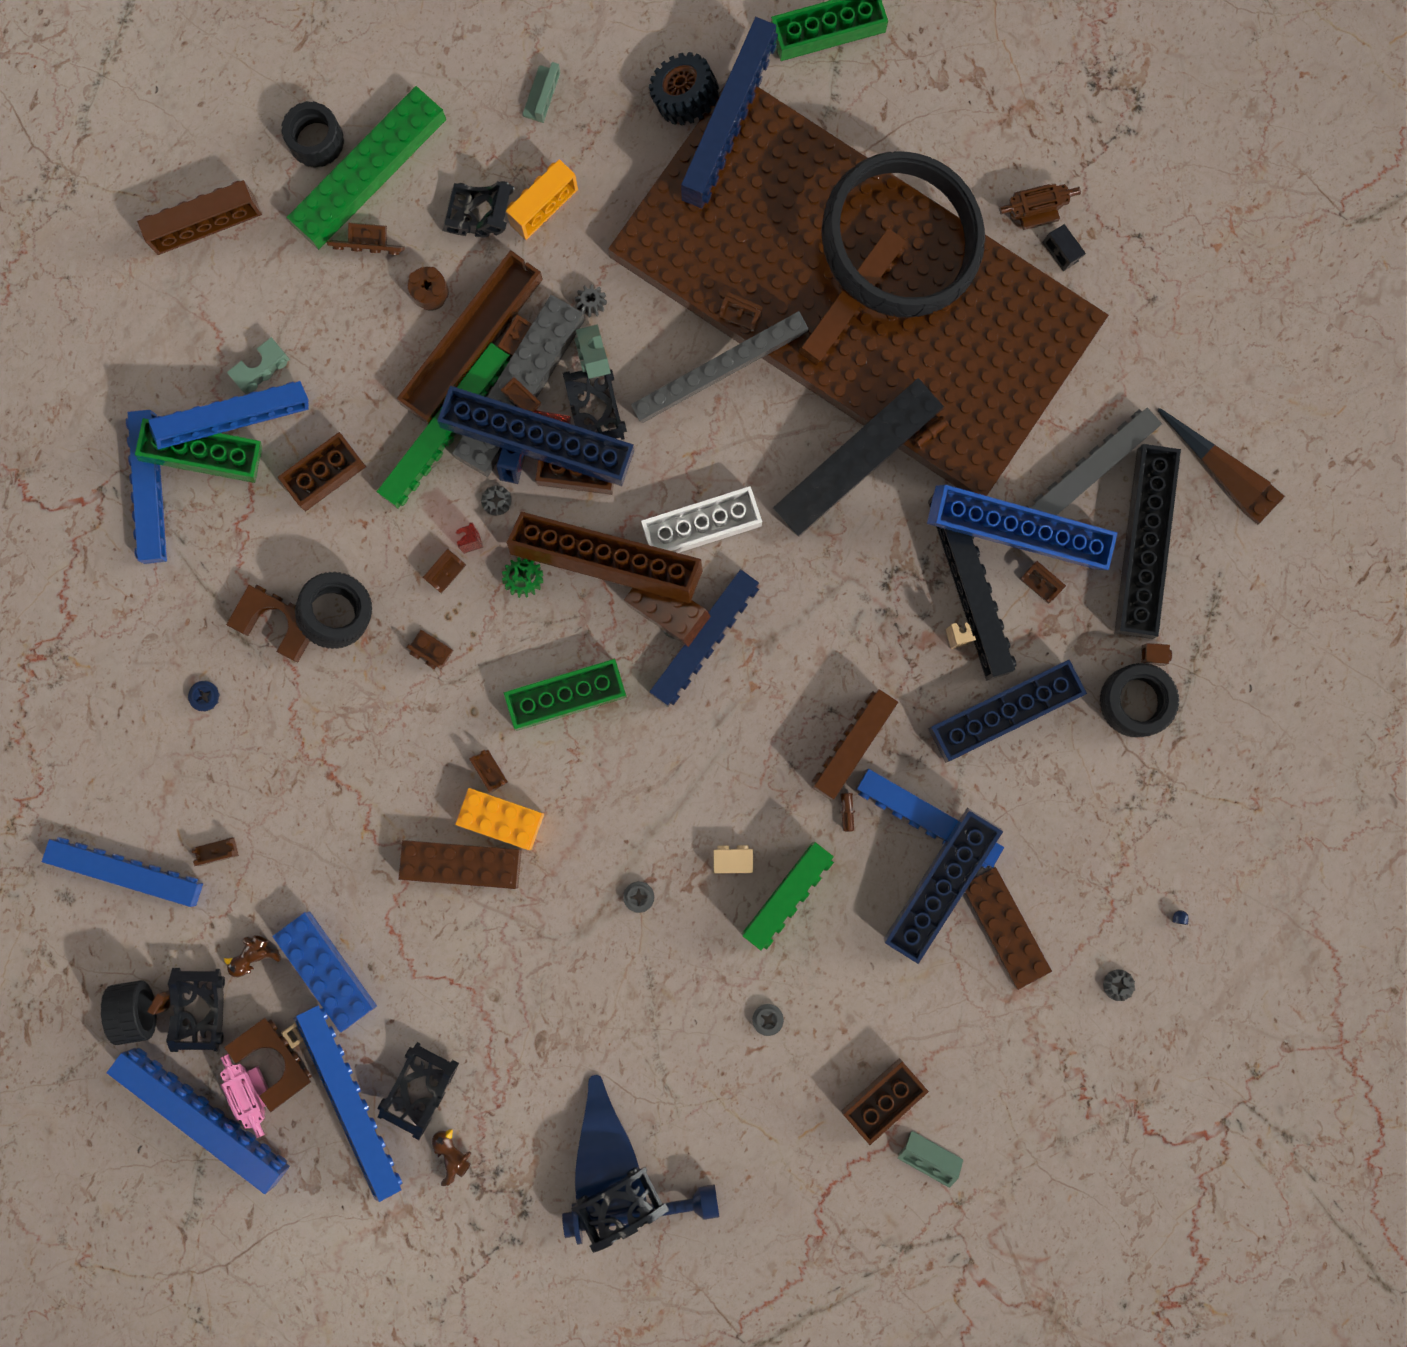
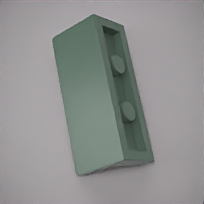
M552 62L550 68L541 65L538 67L523 111V117L544 123L561 73L559 64Z
M913 1131L909 1134L907 1143L899 1152L897 1158L949 1188L959 1179L963 1159Z

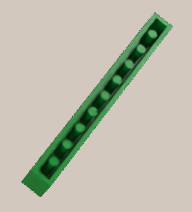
M490 343L457 388L488 397V391L496 384L509 363L510 356L493 343ZM442 407L376 491L397 509L406 504L409 494L419 487V481L422 477L430 473L432 464L442 457V451L454 441L456 433L440 428L437 422Z

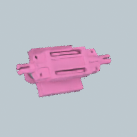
M229 1054L221 1057L220 1059L225 1069L220 1073L224 1081L220 1086L236 1121L241 1120L245 1129L253 1128L256 1138L265 1135L260 1123L265 1119L264 1107L266 1106L259 1095L269 1088L259 1066L247 1071L241 1064L233 1065Z

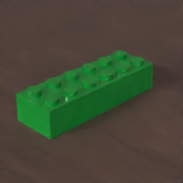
M830 0L772 16L771 23L776 24V33L778 34L776 48L780 61L885 33L888 18L882 0Z
M142 419L135 451L138 461L252 483L256 482L262 452L261 441L218 433L157 449L150 431L148 421L150 419Z
M615 659L503 692L513 727L516 731L627 698Z
M812 842L741 933L742 936L760 951L763 948L767 950L774 941L772 936L775 932L779 934L786 925L783 923L786 918H792L798 910L796 905L799 901L803 903L809 896V888L811 886L815 887L822 879L820 874L823 870L828 871L833 865L832 859L834 856L816 842Z

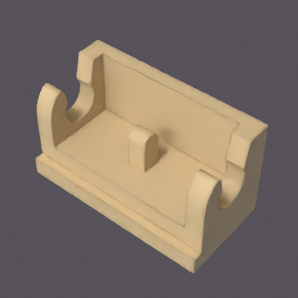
M957 623L951 624L945 629L951 649L969 645L976 640L968 623L964 624L966 632L961 627L959 628Z

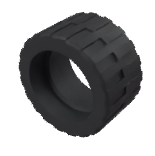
M306 101L296 104L285 114L281 125V132L286 145L298 162L308 167L317 168L326 166L329 163L331 164L339 157L343 149L344 135L336 117L329 108L314 101ZM313 123H321L329 127L328 134L321 143L314 146L298 144V136L306 126Z
M144 980L110 985L105 989L101 1001V1022L104 1033L110 1043L122 1045L146 1041L153 1036L157 1023V1014L152 1015L147 1011L155 998L149 984Z

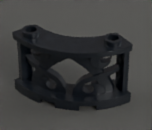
M497 181L495 184L487 187H472L464 183H454L442 231L461 236L473 233L475 237H489L490 233L497 236L503 233L507 222H504L509 195L514 192L515 187L505 181ZM456 194L466 196L465 200L458 198V201L463 205L462 208L454 205ZM487 201L491 206V210L479 222L477 216L471 211ZM452 208H454L458 212L450 219ZM467 215L472 218V220H471L470 222H467L468 220H470V219L467 217Z
M610 369V374L604 375L605 382L603 385L598 384L597 378L594 386L590 385L587 371L583 372L581 370L572 373L568 371L562 373L569 403L572 406L570 408L575 426L593 432L598 430L600 434L624 440V432H627L625 421L620 420L611 382L614 381L612 369ZM587 377L586 383L573 381ZM607 388L609 389L610 398L603 393ZM584 391L587 392L586 399L584 401H580L578 399V396H584ZM590 393L597 396L607 405L598 421L589 413L579 412L580 409L589 403ZM612 409L614 410L615 418L609 417ZM590 419L592 420L594 425L592 426L591 422L588 425H585L584 420ZM613 423L616 428L610 430L608 425ZM604 426L607 431H602L601 427Z
M172 968L168 987L170 1005H174V1016H170L166 1039L170 1052H178V1050H213L218 1052L219 1045L223 1044V988L225 986V977L221 975L220 969L215 971H181L180 968ZM199 982H212V989L207 987V983L203 984L200 988ZM191 991H193L190 999L184 997V993L190 995ZM197 994L206 1001L211 1009L198 1024L190 1012L184 1011V1006L191 1004L196 999ZM185 1018L190 1020L192 1028H190V1023L187 1026L183 1024ZM198 1031H200L202 1038H206V1031H211L210 1041H198ZM192 1036V1041H181V1039Z
M418 1042L413 1048L409 1047L404 1057L407 1059L388 1097L381 1100L377 1108L380 1110L377 1118L385 1119L413 1134V1138L420 1140L432 1119L431 1117L436 1107H439L446 1093L445 1090L449 1083H451L459 1063L453 1059L451 1062L421 1047V1044ZM416 1056L429 1062L428 1069H425L423 1060H421L420 1066L415 1064ZM410 1067H411V1069H412L414 1072L411 1073V1074H409V1075H407V1073H408V1071H409V1069H410ZM431 1075H434L433 1078H432V1080L435 1079V1080L438 1081V1085H437V1086H432V1085H431V1083H430ZM426 1076V1086L429 1092L433 1094L432 1099L424 1097L411 1104L408 1094V1083L416 1078ZM399 1088H400V1092H401V1097H400V1096H396V1094H397ZM394 1102L398 1104V1109L395 1111H400L403 1108L406 1110L401 1117L388 1111ZM421 1102L425 1104L424 1111H421L419 1107L416 1110L414 1109ZM408 1115L416 1126L404 1120V1118Z
M638 1167L632 1168L627 1172L628 1176L590 1197L587 1195L580 1197L576 1200L577 1204L571 1208L573 1212L576 1211L592 1243L589 1246L593 1253L613 1245L621 1237L625 1239L638 1232L637 1228L647 1223L651 1224L669 1211L666 1204H662L646 1173V1167L638 1169ZM638 1178L645 1189L640 1196L637 1195L640 1186L635 1189L631 1187L632 1182ZM626 1185V1192L618 1190ZM647 1194L654 1207L644 1200ZM604 1198L602 1205H600L597 1201ZM613 1198L633 1202L627 1214L628 1224L624 1225L620 1220L613 1217L605 1218L608 1206ZM638 1205L640 1207L636 1211L640 1212V1216L634 1217L632 1211ZM593 1206L595 1208V1211L590 1212V1215L598 1216V1220H591L586 1207ZM605 1223H614L616 1229L610 1230V1224L605 1226Z

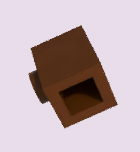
M1153 643L1141 645V663L1165 666L1172 660L1170 645Z

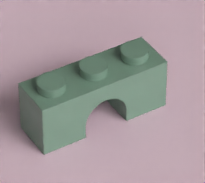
M598 324L577 329V338H574L583 372L587 371L589 379L610 374L609 363Z
M272 337L257 348L262 356L261 364L258 367L249 368L243 361H240L227 372L245 394L255 391L261 382L269 380L275 371L284 368L290 360Z

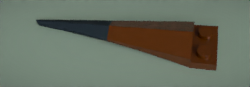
M1158 408V413L1202 460L1242 512L1257 525L1285 497V495L1271 485L1270 481L1163 409Z

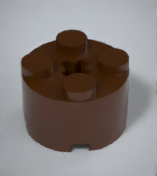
M421 267L409 275L408 291L417 306L424 310L433 311L444 305L449 295V289L440 271L435 267Z

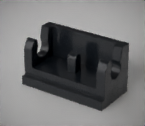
M1065 224L1050 232L1042 241L1063 272L1079 262V259L1086 254Z

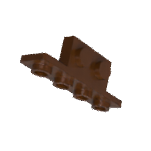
M349 222L348 241H327V246H333L334 250H344V247H349L351 251L356 252L370 249V253H381V250L388 251V254L399 255V252L405 250V246L387 245L386 225Z

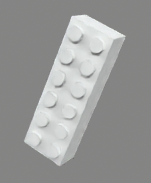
M751 486L641 521L648 545L676 553L762 527V519Z

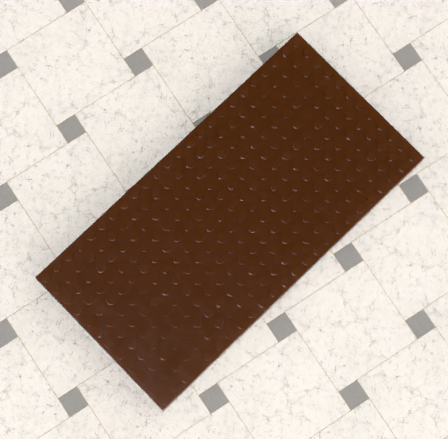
M724 87L719 92V97L715 98L716 102H718ZM756 87L754 90V100L752 104L749 103L747 106V116L745 120L740 122V132L732 140L734 142L730 154L727 153L725 156V166L723 170L718 172V182L710 190L712 192L708 204H704L702 209L682 201L681 184L717 103L715 106L710 105L711 111L708 114L704 113V118L699 120L608 248L609 257L739 344L799 311L809 332L762 357V359L863 426L919 378L944 406L943 410L926 425H931L940 416H943V421L946 419L949 426L936 434V438L930 439L918 449L911 439L924 430V427H922L899 450L955 487L987 496L1109 315L985 235L984 254L979 270L970 286L957 300L941 310L933 311L931 314L910 318L888 316L861 304V312L856 318L852 316L849 321L852 324L845 333L842 331L839 334L840 341L834 348L832 346L827 352L830 354L824 363L820 361L817 365L813 364L798 351L843 290V287L833 275L823 250L821 228L825 206L830 193L841 177L859 162L867 159V157L760 87ZM892 173L868 178L855 186L847 194L841 211L840 232L844 249L856 270H858L885 231L890 228L907 242L903 246L905 249L899 259L895 257L892 261L895 265L889 273L884 272L881 276L884 280L879 285V289L902 297H923L937 293L953 283L960 271L965 253L964 230L958 216ZM727 292L763 307L754 332L719 317L720 308Z

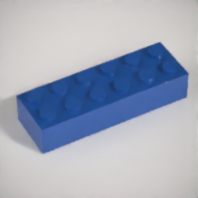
M311 912L303 913L272 936L340 1033L377 1007L374 1000Z

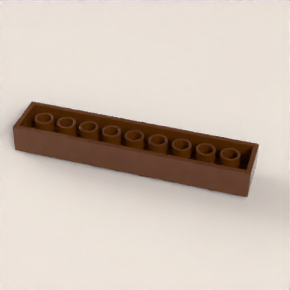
M522 511L506 542L510 555L687 603L691 602L703 572L702 561L699 558Z

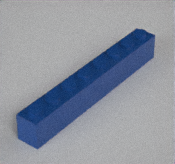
M298 381L289 382L279 387H270L259 392L254 391L240 397L235 396L221 402L215 401L205 406H196L186 411H176L166 416H157L148 421L157 449H162L309 410V405L302 383Z
M151 410L127 412L126 427L129 430L127 444L130 448L128 462L132 471L129 478L133 486L131 500L134 503L132 518L135 522L133 535L137 544L135 557L143 564L167 562L161 468L157 464L138 461L135 456L142 419L151 420L157 417V414Z
M870 769L866 770L855 789L859 791L858 795L866 800L871 798L876 801L875 805L879 808L892 810V815L902 820L904 817L909 820L908 824L916 829L923 828L926 830L925 834L929 837L942 839L943 845L958 823L957 819ZM996 843L981 867L985 869L987 866L993 868L1004 847Z
M62 837L49 839L41 861L43 863L188 907L197 905L203 883L197 882L198 878L192 876L183 878L179 876L180 873L171 870L163 872L160 871L161 867L155 865L143 866L142 861L135 859L127 861L124 860V856L114 853L110 856L105 854V850L99 848L90 850L87 849L88 845L78 842L75 845L70 844L69 839Z

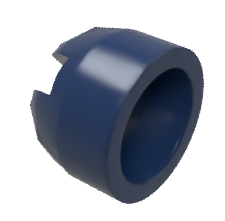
M1183 910L1176 911L1173 914L1172 922L1188 925V914Z

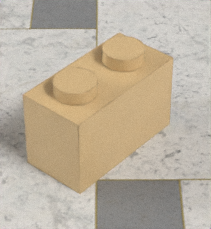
M737 845V849H729V846H717V850H714V873H753V849H749L748 845Z

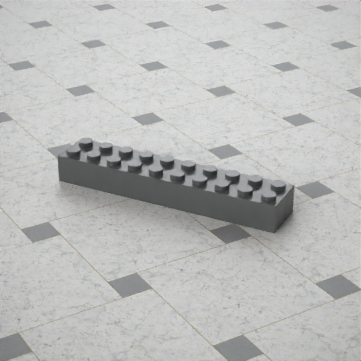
M550 295L487 398L515 406L501 392V389L513 377L537 398L576 336V330L580 329L584 323V314L555 296ZM463 436L452 454L460 462L489 477L499 460L502 448Z

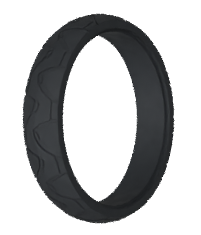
M905 151L885 152L859 162L855 167L847 171L834 186L827 200L822 219L823 250L836 280L859 303L888 316L919 317L931 314L933 311L936 312L950 305L970 286L979 270L984 254L985 228L983 217L970 188L948 166L936 159L918 153ZM887 173L908 174L927 181L948 198L958 213L965 236L963 263L952 284L932 295L902 297L875 287L856 270L844 249L840 232V218L847 194L866 179Z

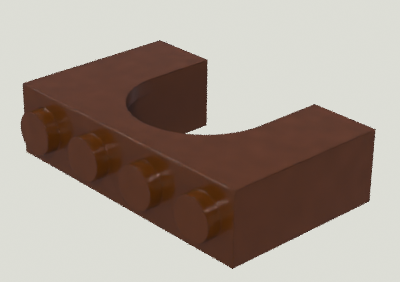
M257 584L255 588L248 585L226 625L249 636L258 618L264 612L269 610L282 611L288 620V630L276 652L298 663L310 641L302 634L296 623V605L291 602L288 605L282 602L283 598L274 593L272 596H269L265 593L267 590Z
M264 1018L224 1048L235 1064H238L254 1051L261 1048H271L281 1054L285 1062V1070L281 1079L259 1095L268 1110L273 1112L311 1083L309 1078L312 1075L306 1067L303 1069L300 1067L298 1062L301 1060L294 1051L292 1053L289 1052L287 1049L289 1044L283 1035L280 1037L277 1035L275 1030L278 1028L271 1019L267 1021Z

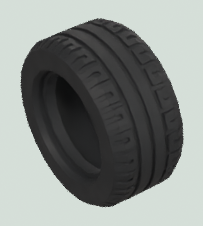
M325 572L324 574L316 575L304 584L296 602L295 619L299 630L302 631V634L310 642L312 641L323 648L339 649L344 646L347 647L355 643L367 629L372 614L370 595L361 582L345 573ZM335 593L342 595L353 606L355 617L351 623L343 627H329L317 620L313 613L312 603L324 594Z
M1136 663L1125 666L1111 674L1102 686L1100 692L1102 715L1107 723L1110 724V727H1113L1114 730L1122 735L1140 738L1157 734L1165 730L1177 715L1179 709L1177 686L1166 671L1153 664ZM1131 680L1146 682L1154 689L1157 695L1158 705L1156 712L1146 721L1141 722L1132 719L1121 706L1120 697L1122 689Z

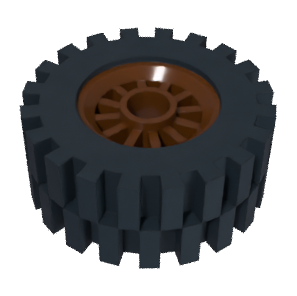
M688 52L687 56L684 53H679L678 58H675L673 55L669 57L670 61L668 63L665 60L661 63V69H655L656 76H651L650 78L652 84H649V93L661 116L667 122L671 121L674 125L679 122L680 125H685L686 121H689L690 124L695 123L694 119L697 117L701 120L704 118L702 115L704 112L708 114L711 111L710 105L715 106L717 103L715 98L719 97V85L704 57L702 58L697 53L694 56L692 52Z

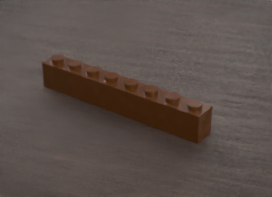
M888 228L857 271L868 282L878 288L884 280L881 276L884 272L889 273L895 265L892 261L895 257L899 259L905 251L903 246L907 241ZM843 289L798 352L815 365L820 361L824 363L830 354L827 352L831 346L834 348L840 341L839 334L842 331L845 333L852 324L849 322L852 316L856 318L861 312V303Z

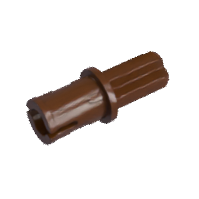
M853 793L840 794L842 806L840 813H842L844 832L854 831L853 813H855V810H853Z

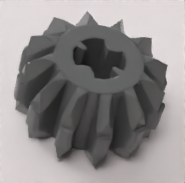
M591 284L590 289H587V286L584 285V291H577L579 296L575 297V302H577L576 308L581 309L583 314L588 313V317H591L592 313H595L598 317V310L604 312L603 306L607 305V300L604 299L606 294L601 292L600 287L594 290L593 284Z

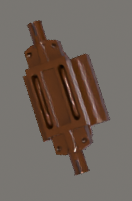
M1047 184L1015 192L1013 197L1010 198L1008 205L999 206L1000 214L1009 212L1012 220H1020L1023 230L1059 221L1058 210L1062 206L1069 204L1070 197L1080 195L1081 190L1080 187L1068 189L1065 184L1059 186Z

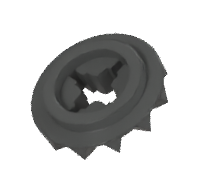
M494 485L488 487L482 493L481 503L487 513L498 516L509 510L512 499L509 491L503 486ZM495 493L497 494L498 498L504 499L498 501L497 508L494 502L488 501L494 499Z
M633 882L625 889L623 900L629 910L642 913L653 905L654 892L645 882ZM638 888L641 895L647 896L641 899L640 906L637 899L630 898L637 895Z
M1120 969L1113 970L1104 979V991L1109 998L1115 1001H1125L1132 997L1135 991V981L1128 972ZM1122 980V984L1127 986V988H1121L1118 991V987L1112 983H1119Z
M764 1004L755 1010L752 1022L758 1033L764 1036H772L781 1030L784 1017L777 1006ZM772 1014L771 1020L775 1025L767 1023L763 1027L765 1020L761 1015L768 1017Z

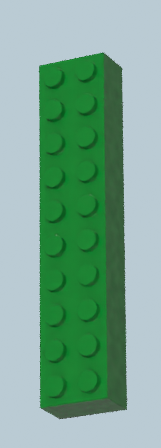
M415 86L287 216L291 225L319 250L446 121L443 109Z

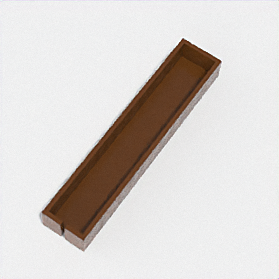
M510 250L397 397L400 405L426 424H429L443 406L449 387L457 388L490 343L494 344L541 283L543 280L541 271L528 262L525 264L524 259Z

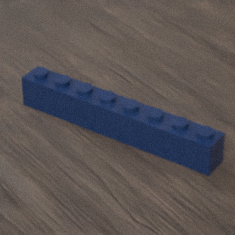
M739 570L708 612L711 617L690 646L684 645L652 687L649 692L652 696L667 707L670 704L675 705L680 698L678 693L682 688L686 690L691 683L690 677L692 674L697 675L703 667L701 662L704 658L709 659L714 652L712 647L716 642L718 644L721 643L726 636L724 631L727 627L731 629L737 621L735 616L738 612L742 614L748 606L747 600L750 597L754 598L760 590L757 588L759 585L758 581L743 570Z

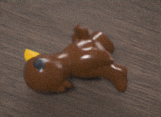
M254 935L253 938L247 936L243 939L245 947L242 953L234 958H224V962L227 964L229 975L238 978L251 973V970L254 968L250 964L263 960L264 958H272L279 962L281 960L279 950L271 949L267 946L269 941L262 936Z
M453 1129L438 1131L432 1138L434 1153L438 1154V1157L441 1154L444 1156V1164L447 1171L441 1186H449L453 1183L456 1174L463 1177L471 1165L467 1161L471 1152L463 1154L455 1148L452 1141Z

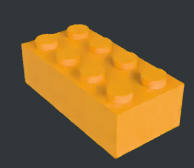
M560 159L556 163H551L547 171L542 176H538L529 189H524L520 197L508 205L506 213L510 226L527 240L578 190L575 173Z
M468 788L455 825L526 850H532L544 813Z

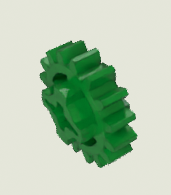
M520 557L517 558V562L510 560L511 566L505 565L506 571H502V576L504 577L502 582L505 584L506 591L510 590L511 595L517 593L518 598L522 594H525L527 598L530 592L535 595V589L540 590V584L544 582L542 578L543 570H540V564L535 565V561L531 560L528 562V559L521 561Z

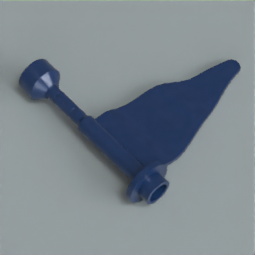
M599 1075L591 1076L588 1081L587 1102L576 1160V1200L584 1195L590 1197L628 1176L627 1172L634 1167L640 1169L629 1137L611 1104L603 1080ZM638 1178L632 1182L631 1187L635 1189L640 1186L637 1194L640 1196L645 1189ZM715 1184L698 1187L692 1199L665 1203L669 1211L662 1215L694 1211L703 1220L719 1218ZM626 1185L618 1190L626 1192ZM604 1198L598 1200L597 1202L600 1205H602ZM613 1198L608 1206L605 1218L613 1217L620 1220L623 1224H628L627 1214L633 1202ZM638 1205L632 1211L634 1217L640 1216V1212L636 1211L640 1207ZM593 1206L586 1207L591 1220H598V1216L590 1215V1212H594L595 1208ZM576 1211L562 1213L565 1238L575 1237L577 1245L583 1244L582 1231H585ZM605 1223V1226L610 1224L609 1227L616 1226L614 1223Z

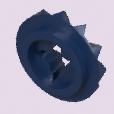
M209 681L195 683L188 693L190 705L198 711L206 712L214 709L215 705L219 703L220 694L218 687ZM201 691H203L204 693L209 692V695L207 696L208 702L203 699L200 700V698L202 697Z

